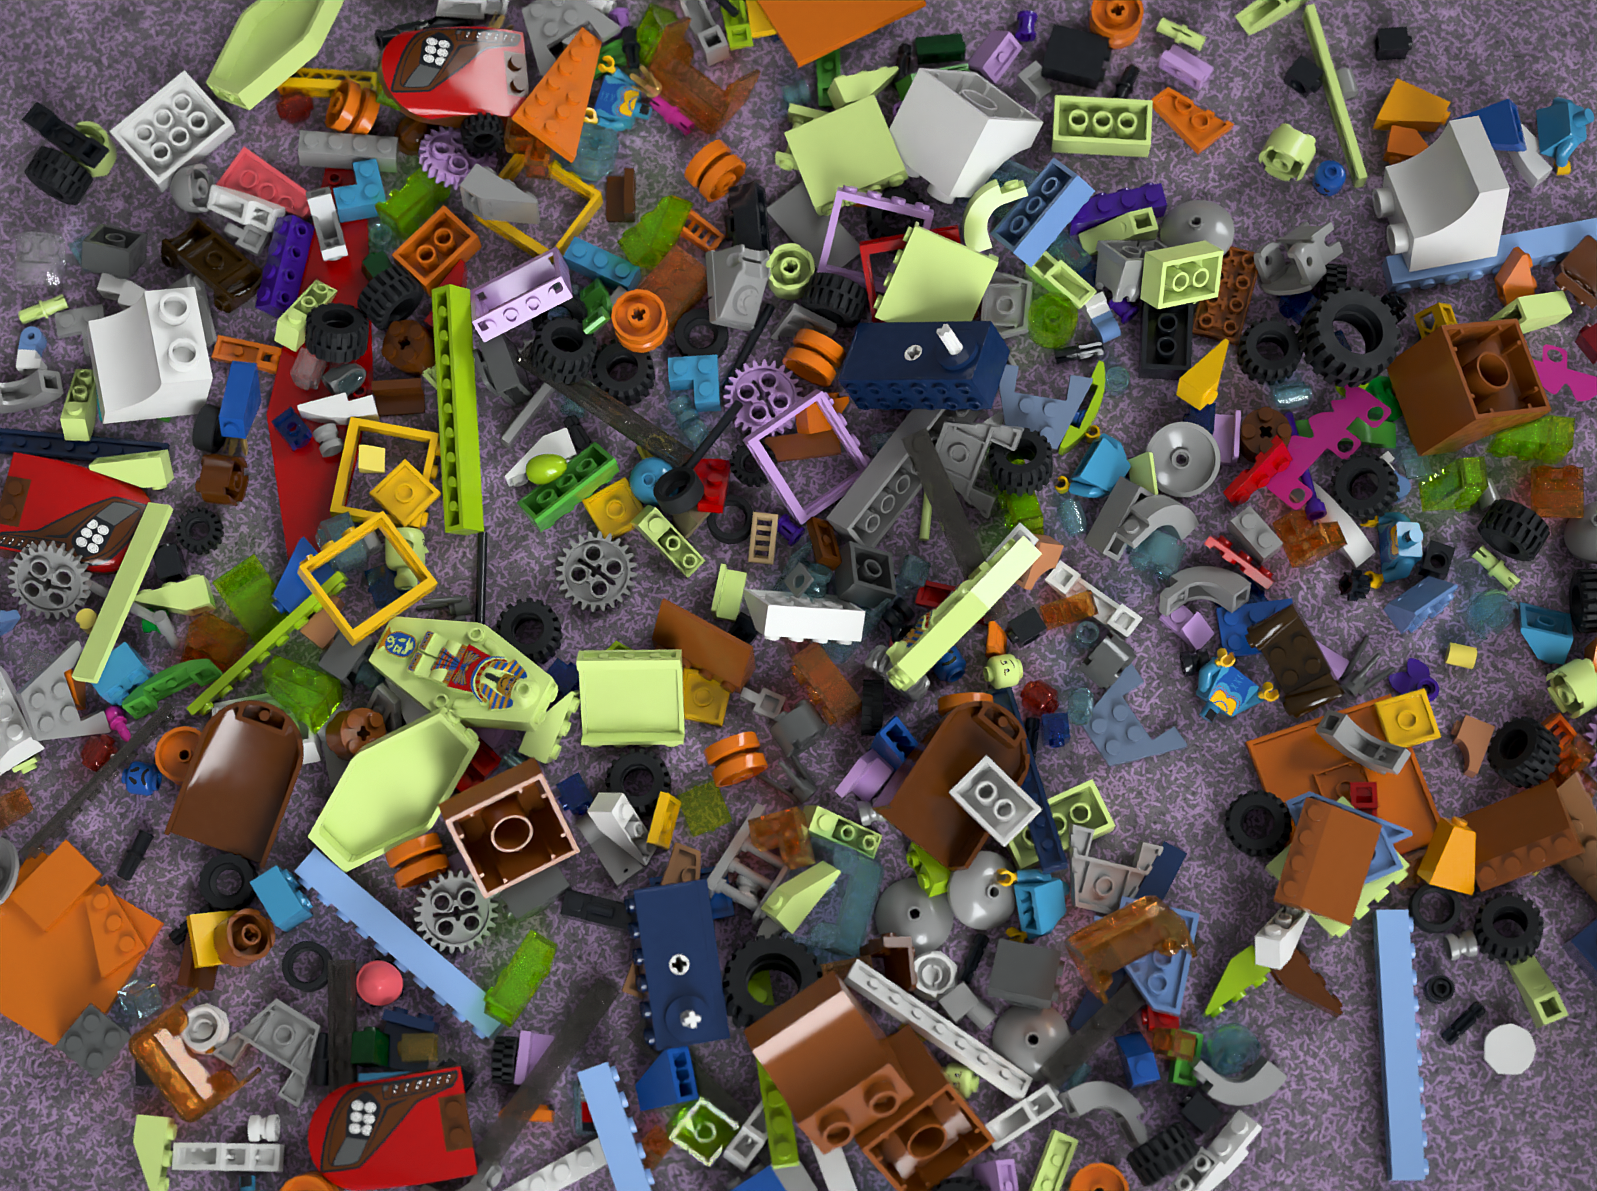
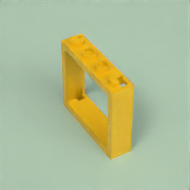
M523 143L498 177L503 180L509 179L513 182L528 162L589 201L556 244L563 256L574 236H579L604 203L601 191L596 189L595 185L591 183L587 185L581 181V177L575 172L564 170L562 165L556 160L545 158L539 149L530 148ZM473 213L475 220L534 258L549 250L508 222L485 220ZM549 257L551 263H554V257Z
M350 417L330 508L331 517L363 523L362 520L366 516L373 513L378 514V512L345 507L361 431L429 443L423 476L430 483L432 480H436L439 466L435 465L437 456L441 457L439 433ZM424 511L408 527L419 530L422 529V526L426 527L429 513ZM386 514L396 528L402 527L391 515Z
M384 511L377 515L373 513L366 516L362 520V525L356 529L354 526L348 528L341 534V539L336 542L333 540L327 542L320 548L321 552L313 556L310 554L306 556V559L300 562L297 572L352 646L434 591L438 584ZM379 528L419 580L420 584L352 629L311 573Z

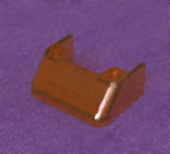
M687 16L666 26L647 70L661 83L662 89L659 95L672 106H677L680 109L679 112L690 121H693L702 131L707 134H714L720 131L747 102L761 71L756 69L738 78L736 82L729 84L724 91L691 65L694 50L692 45L683 38L692 19Z
M1154 895L1142 897L1068 935L1064 940L1067 952L1086 986L1103 1004L1109 1002L1105 990L1113 982L1111 973L1147 954L1156 951L1161 955L1173 956L1183 949L1193 958L1198 956L1185 920Z
M198 987L130 1038L128 1043L132 1056L178 1116L188 1123L198 1121L262 1071L258 1066L240 1081L231 1071L225 1069L219 1070L210 1076L179 1034L188 1027L189 1016L182 1005L201 991Z

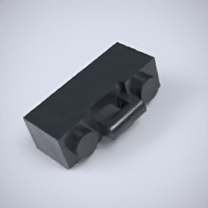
M755 181L728 188L729 198L727 199V204L733 213L724 216L726 240L733 241L731 247L743 244L745 248L755 251L768 250L770 256L771 248L765 188Z
M570 889L566 890L560 912L563 918L629 934L628 923L632 922L630 912H626L623 902Z

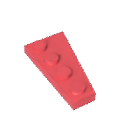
M246 147L242 148L216 184L285 207V213L295 215L304 220H307L311 214L306 197V192L308 191Z

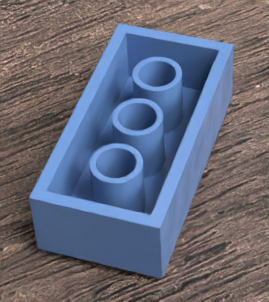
M1053 157L1027 189L1028 196L1020 198L990 234L1031 268L1041 258L1051 243L1057 239L1066 225L1072 221L1081 207L1088 202L1095 190L1080 176Z

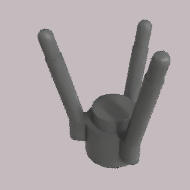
M467 595L423 599L425 605L416 607L418 611L448 607L450 616H456V618L450 621H466L465 615L471 614Z
M1368 636L1363 638L1347 669L1340 677L1342 679L1340 682L1341 687L1352 697H1355L1357 694L1362 696L1366 690L1395 671V667H1391L1364 684L1367 680L1364 675L1381 657V654L1377 653L1360 672L1354 670L1352 673L1369 640Z
M790 755L793 763L802 775L799 779L783 761L778 762V765L794 782L790 787L793 792L761 773L756 775L762 781L787 795L794 803L799 800L804 804L817 791L814 787L816 783L808 776L796 756Z

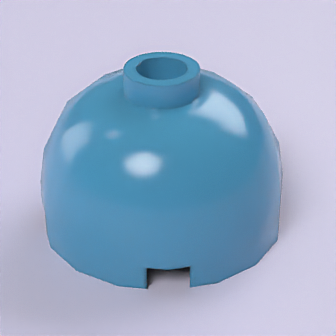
M656 456L644 458L638 462L632 469L629 478L630 489L635 498L646 505L660 506L654 497V486L663 474L676 468L675 465L667 459ZM680 487L674 490L669 497L677 495Z

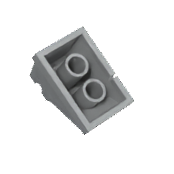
M1157 239L1098 240L1096 246L1098 259L1095 288L1103 289V286H1106L1113 294V302H1122L1126 296L1128 298L1127 302H1135L1141 295L1145 252L1169 247Z
M743 244L723 250H711L705 253L708 297L711 298L708 300L710 323L744 331L754 329L768 278L771 276L770 268L766 267V263L770 259L769 251H755L747 249Z

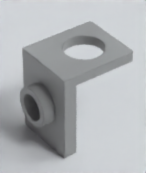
M799 562L785 578L784 583L796 598H800L803 593H812L823 578L820 577L819 573Z

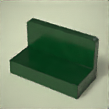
M962 33L915 38L917 65L965 61L966 47L965 42H963Z

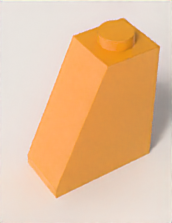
M1397 78L1376 118L1373 128L1376 130H1390L1392 125L1422 132H1436L1440 124L1445 125L1451 113L1446 111L1450 102Z
M1453 816L1452 819L1441 817L1417 874L1429 884L1473 895L1476 832L1467 826V821L1459 817Z

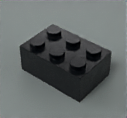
M1145 301L1142 302L1138 378L1179 380L1181 376L1191 369L1194 302L1157 309Z

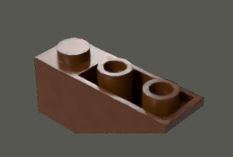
M1295 947L1291 958L1281 970L1270 968L1271 971L1269 973L1283 991L1336 1018L1344 1013L1341 1010L1343 1007L1341 1001L1335 994L1330 995L1324 987L1327 985L1320 973L1313 972L1308 965L1310 960L1302 950L1298 951Z

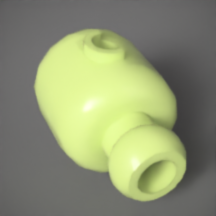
M411 527L397 528L425 565V554L429 553L425 546L423 532ZM385 537L386 565L389 569L397 571L394 585L398 590H411L417 586L418 580Z

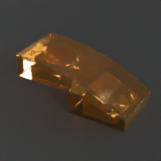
M23 787L0 797V830L34 810Z

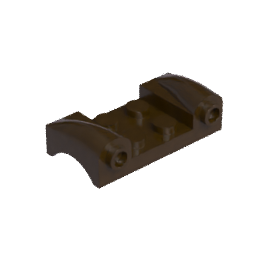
M198 217L177 237L162 240L161 260L163 264L173 269H178L181 265H184L214 290L213 303L219 311L231 313L257 294L261 285L263 271Z
M1295 602L1247 628L1248 634L1245 635L1248 644L1251 648L1256 647L1258 651H1262L1285 693V702L1282 704L1289 716L1294 715L1298 719L1343 696L1345 693Z

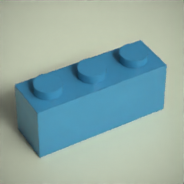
M575 236L563 256L569 269L592 280L599 277L605 286L616 290L618 286L623 287L627 292L635 290L642 278L639 266Z

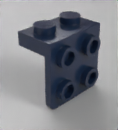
M393 1006L392 1011L384 1009L382 1020L386 1021L383 1033L390 1035L388 1067L407 1072L428 1069L440 1024L434 1022V1016L418 1013L417 1017L408 1015L409 1010Z

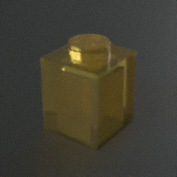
M434 1033L402 1034V1041H398V1056L402 1057V1061L405 1063L438 1062V1035Z

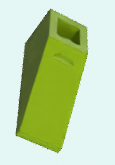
M1253 945L1243 950L1227 963L1202 1013L1203 1018L1208 1015L1215 1018L1226 1010L1223 1005L1229 1000L1236 1003L1247 995L1244 991L1246 988L1253 985L1256 989L1268 980L1266 974L1271 970L1269 967L1255 964V948Z

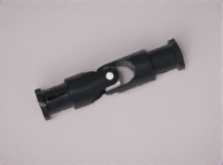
M435 16L428 20L395 25L394 28L383 31L376 29L374 35L378 49L382 51L395 36L406 31H412L414 28L415 30L463 26L472 27L471 18Z

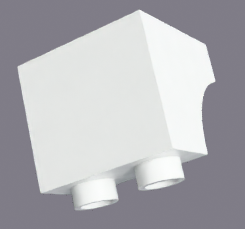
M919 68L889 131L907 175L914 178L922 176L930 182L927 192L932 197L941 202L952 204L956 197H972L1006 160L1016 153L1030 148L1043 121L976 72Z
M1479 116L1449 121L1439 138L1427 149L1408 160L1386 166L1383 188L1374 189L1372 199L1376 216L1378 218L1388 217L1390 225L1387 226V242L1390 252L1393 255L1402 253L1409 272L1497 256L1510 187Z
M195 287L144 291L142 297L124 311L101 319L88 321L86 335L103 424L192 415L200 412L201 408L206 404L213 377Z

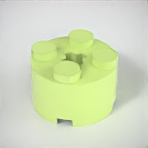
M90 121L77 123L76 127H74L76 130L88 138L92 137L110 151L95 169L77 161L71 156L69 157L83 166L92 178L107 175L116 161L117 150L115 144L99 124Z
M1283 123L1271 132L1259 154V162L1261 164L1263 161L1266 165L1264 170L1280 180L1290 181L1291 178H1297L1296 181L1301 180L1316 153L1314 145L1316 140L1313 136L1303 134L1293 129L1291 125Z
M794 243L783 244L773 250L770 259L766 263V267H769L771 270V276L768 278L767 283L777 298L796 300L804 296L810 277L815 273L814 258L808 250L806 251L800 245Z
M1588 658L1583 660L1573 659L1547 675L1546 681L1550 680L1551 684L1547 688L1548 693L1562 713L1568 711L1572 714L1569 717L1576 719L1597 707V673L1595 672L1594 664Z

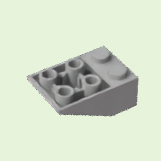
M476 163L459 185L463 207L482 219L537 225L540 223L537 198L528 191L523 192L518 189L511 180H503L487 166L482 167Z

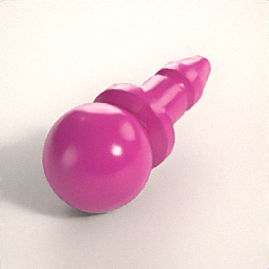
M116 705L107 707L104 713L110 728L114 731L117 730L125 742L131 743V733L126 727L127 719L124 717L123 710Z

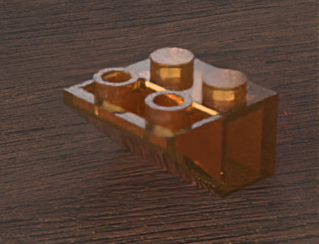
M1541 465L1537 468H1531V510L1541 518L1584 517L1583 467L1566 465L1564 467Z
M206 611L190 623L180 663L195 659H210L224 674L242 657L249 634Z

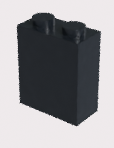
M1054 24L1042 64L1041 76L1097 90L1098 82H1104L1107 70L1103 68L1104 61L1109 62L1113 48L1108 47L1110 38Z

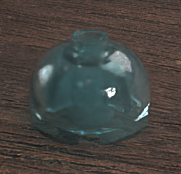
M1488 589L1476 592L1469 599L1466 611L1467 623L1480 639L1486 640L1488 638L1485 635L1494 629L1495 635H1497L1511 623L1515 617L1512 611L1514 607L1518 609L1519 605L1509 594L1501 590Z
M1240 1023L1218 1025L1209 1036L1206 1044L1208 1059L1214 1070L1216 1069L1218 1074L1230 1075L1243 1070L1242 1064L1248 1060L1250 1063L1254 1062L1261 1051V1044L1250 1028Z

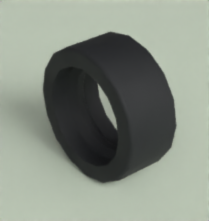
M205 404L198 413L192 434L193 446L196 449L212 454L217 453L221 449L226 438L221 436L219 414L221 407Z
M686 466L677 467L669 470L658 479L653 493L665 513L672 515L681 514L692 509L702 499L704 485L692 468ZM689 484L681 493L669 497L678 487Z
M734 494L726 495L724 507L733 505L739 507L745 514L744 526L735 533L723 532L716 524L717 513H710L707 516V525L710 533L719 542L725 544H738L746 540L751 534L753 509L743 497Z
M1429 883L1416 889L1408 903L1409 917L1413 918V924L1421 931L1430 934L1442 933L1454 926L1462 910L1460 898L1456 891ZM1428 893H1439L1449 902V916L1440 923L1428 922L1420 913V900Z
M302 941L294 944L286 952L282 960V972L285 980L292 987L303 992H315L330 982L334 973V961L331 953L324 946L313 941ZM306 951L317 953L323 961L321 975L311 982L299 980L293 971V963L296 957Z

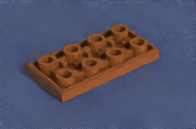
M1231 246L1223 255L1218 297L1199 301L1193 320L1192 334L1221 342L1226 338L1229 340V344L1238 346L1258 275L1254 263L1255 252Z

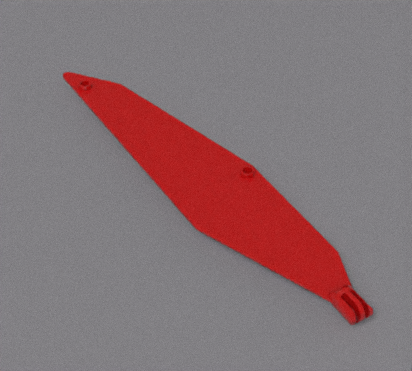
M325 168L321 188L330 187L334 205L333 188L355 185L354 174L351 169ZM335 178L339 179L337 182H331ZM368 218L340 223L348 255L334 261L323 260L317 232L314 229L297 299L315 280H318L337 290V294L331 303H344L345 305H352L354 308H358L357 301L359 296L369 283L361 272L362 261L369 254ZM370 320L367 350H365L363 356H360L357 360H351V362L335 363L318 359L315 355L309 353V349L305 347V342L296 352L285 346L282 348L266 415L288 561L298 541L303 536L320 553V548L333 540L343 523L342 519L332 518L330 513L343 451L334 456L322 457L319 450L320 444L315 441L312 433L318 427L325 425V423L302 418L297 405L333 396L325 387L321 378L330 369L338 368L343 364L355 363L361 365L366 370L365 381L358 389L363 390L364 393L357 395L356 392L358 390L348 396V400L351 401L372 395L374 376L372 323ZM357 371L351 372L350 374L353 376L357 373ZM336 425L338 429L337 436L345 444L348 425ZM364 431L360 432L350 483L346 496L345 507L347 506V501L359 454V445H361Z

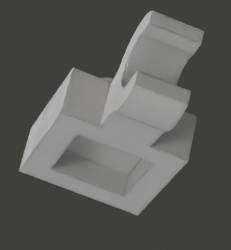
M227 223L224 229L227 237L237 240L236 246L258 257L270 237L268 232L250 224H246L244 229H241L231 223Z
M743 687L739 700L755 705L753 713L774 721V718L781 713L787 697L763 688L761 693L758 694Z

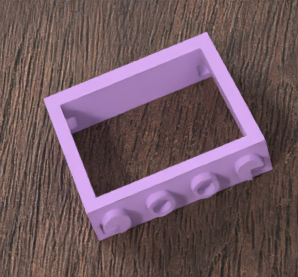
M843 185V188H837L817 273L837 274L867 289L864 273L827 264L842 200L924 219L922 228L927 230L931 228L934 210L930 209L929 205L921 202H916L915 205L906 203V199L892 196L891 199L881 197L882 194L876 191L868 190L867 193L857 191L858 188L855 186ZM873 276L876 291L884 293L887 288L883 286L885 278Z
M557 246L470 290L472 323L483 342H486L573 298L569 268ZM549 257H554V263H551ZM559 282L560 288L555 290L552 285ZM484 292L486 298L479 299L477 294Z
M817 389L742 439L793 520L800 525L843 497L871 461L866 454L862 455L858 448L860 442L853 433L849 434L847 431L845 418L840 412H835L832 407L834 404L833 399L829 397L827 392ZM816 402L858 471L802 508L759 440Z

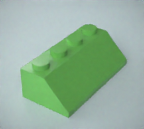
M594 442L567 463V469L561 477L548 484L537 486L520 499L517 504L536 529L540 532L549 529L556 520L564 514L570 513L583 499L589 498L597 488L611 481L614 475L619 472L617 461L599 444Z

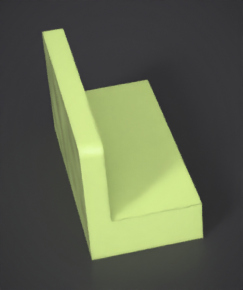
M1146 452L1127 460L1131 465L1129 469L1130 481L1158 495L1153 453Z
M721 563L711 608L712 618L730 622L736 621L741 608L747 573L729 570L726 564Z

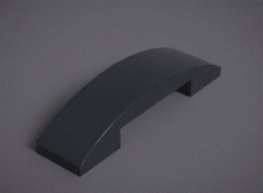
M36 102L22 118L26 125L47 141L93 169L97 167L110 151L92 137L88 138L58 118L54 112L39 102Z

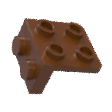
M1586 235L1553 269V274L1555 278L1554 283L1561 290L1566 291L1568 289L1574 294L1573 298L1583 307L1588 305L1591 309H1594L1597 305V240L1591 235Z
M884 933L880 935L881 938L870 939L868 944L859 947L860 958H884L885 977L907 993L916 989L918 976L914 966L915 949L912 945L911 937H897L896 933Z

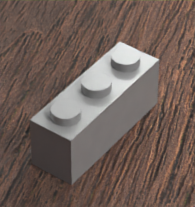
M1120 476L1083 543L1119 561L1128 544L1120 540L1115 531L1133 515L1130 508L1134 504L1155 494Z

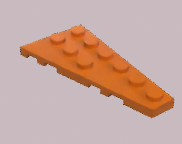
M583 27L512 117V120L570 163L576 157L602 43L601 40Z

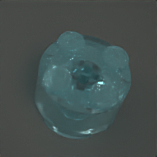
M584 122L576 157L572 163L567 160L569 167L571 165L575 169L574 173L587 180H600L602 176L607 174L610 176L615 169L619 150L617 132L612 128Z
M1154 530L1135 549L1132 547L1129 554V559L1132 560L1131 566L1141 571H1145L1147 567L1155 570L1157 577L1169 580L1171 575L1178 572L1187 545L1183 542L1181 547L1177 544V538Z

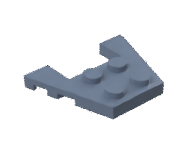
M1006 364L998 387L1004 425L1030 428L1031 432L1036 430L1040 432V436L1044 435L1047 438V443L1050 442L1052 449H1058L1092 384L1093 378L1070 375L1066 400L1064 401L1016 393L1015 387L1019 366Z
M1132 663L1123 670L1120 677L1106 691L1080 724L1108 767L1187 747L1186 742L1175 726L1152 740L1124 700L1123 696L1144 683Z

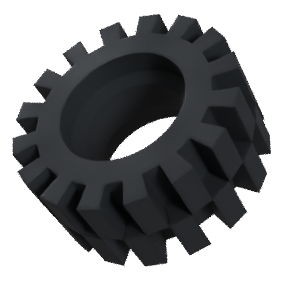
M481 112L478 113V117H475L473 114L470 116V120L466 118L464 124H461L462 143L467 153L470 154L472 152L473 156H477L480 153V157H485V154L488 153L489 156H492L493 151L498 153L500 148L503 149L505 147L504 143L507 140L504 123L501 118L498 119L497 115L494 114L491 117V114L486 112V115L483 116Z
M1332 263L1325 265L1327 273L1322 277L1320 298L1336 288H1346L1347 265Z
M760 441L774 465L778 464L774 452L767 444L765 445ZM742 442L743 446L738 444L736 446L737 451H732L731 453L733 459L729 461L732 465L730 469L734 476L748 487H753V485L761 487L760 483L765 485L769 483L761 468L756 472L746 470L745 461L752 454L744 442Z
M194 507L193 512L190 509L186 510V516L181 514L179 517L181 522H176L178 529H175V534L178 536L177 539L181 545L193 554L195 552L197 555H202V552L209 554L210 549L214 551L217 549V543L221 545L222 540L220 538L224 537V532L222 531L224 527L214 512L208 511L204 507H202V510ZM197 523H205L209 527L207 536L200 540L192 538L191 530L193 526Z
M496 1036L491 1062V1079L493 1084L515 1085L514 1079L519 1048L518 1037Z

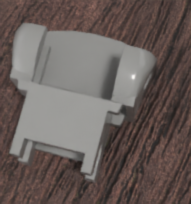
M1304 222L1286 236L1279 237L1274 242H1267L1255 251L1254 263L1263 283L1261 285L1262 290L1265 293L1271 295H1292L1313 289L1318 281L1327 273L1325 265L1343 253L1339 241H1335L1329 246L1325 245V237L1334 230L1332 222H1327L1323 226H1310L1308 222ZM1281 244H1284L1291 263L1288 265L1285 264L1278 247ZM1266 257L1269 258V263L1267 265L1265 263Z

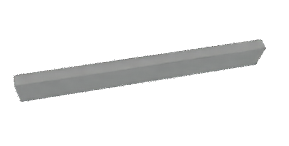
M621 286L616 288L610 296L612 306H614L620 296L627 292L626 289ZM607 322L593 332V337H597ZM546 379L501 437L502 445L508 449L512 447L559 386L558 383H554L553 379Z

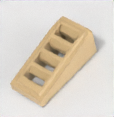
M753 512L748 562L774 565L778 514ZM758 520L772 521V526L758 525ZM757 530L771 531V536L757 535ZM756 540L770 541V546L756 545ZM755 551H769V556L755 555Z

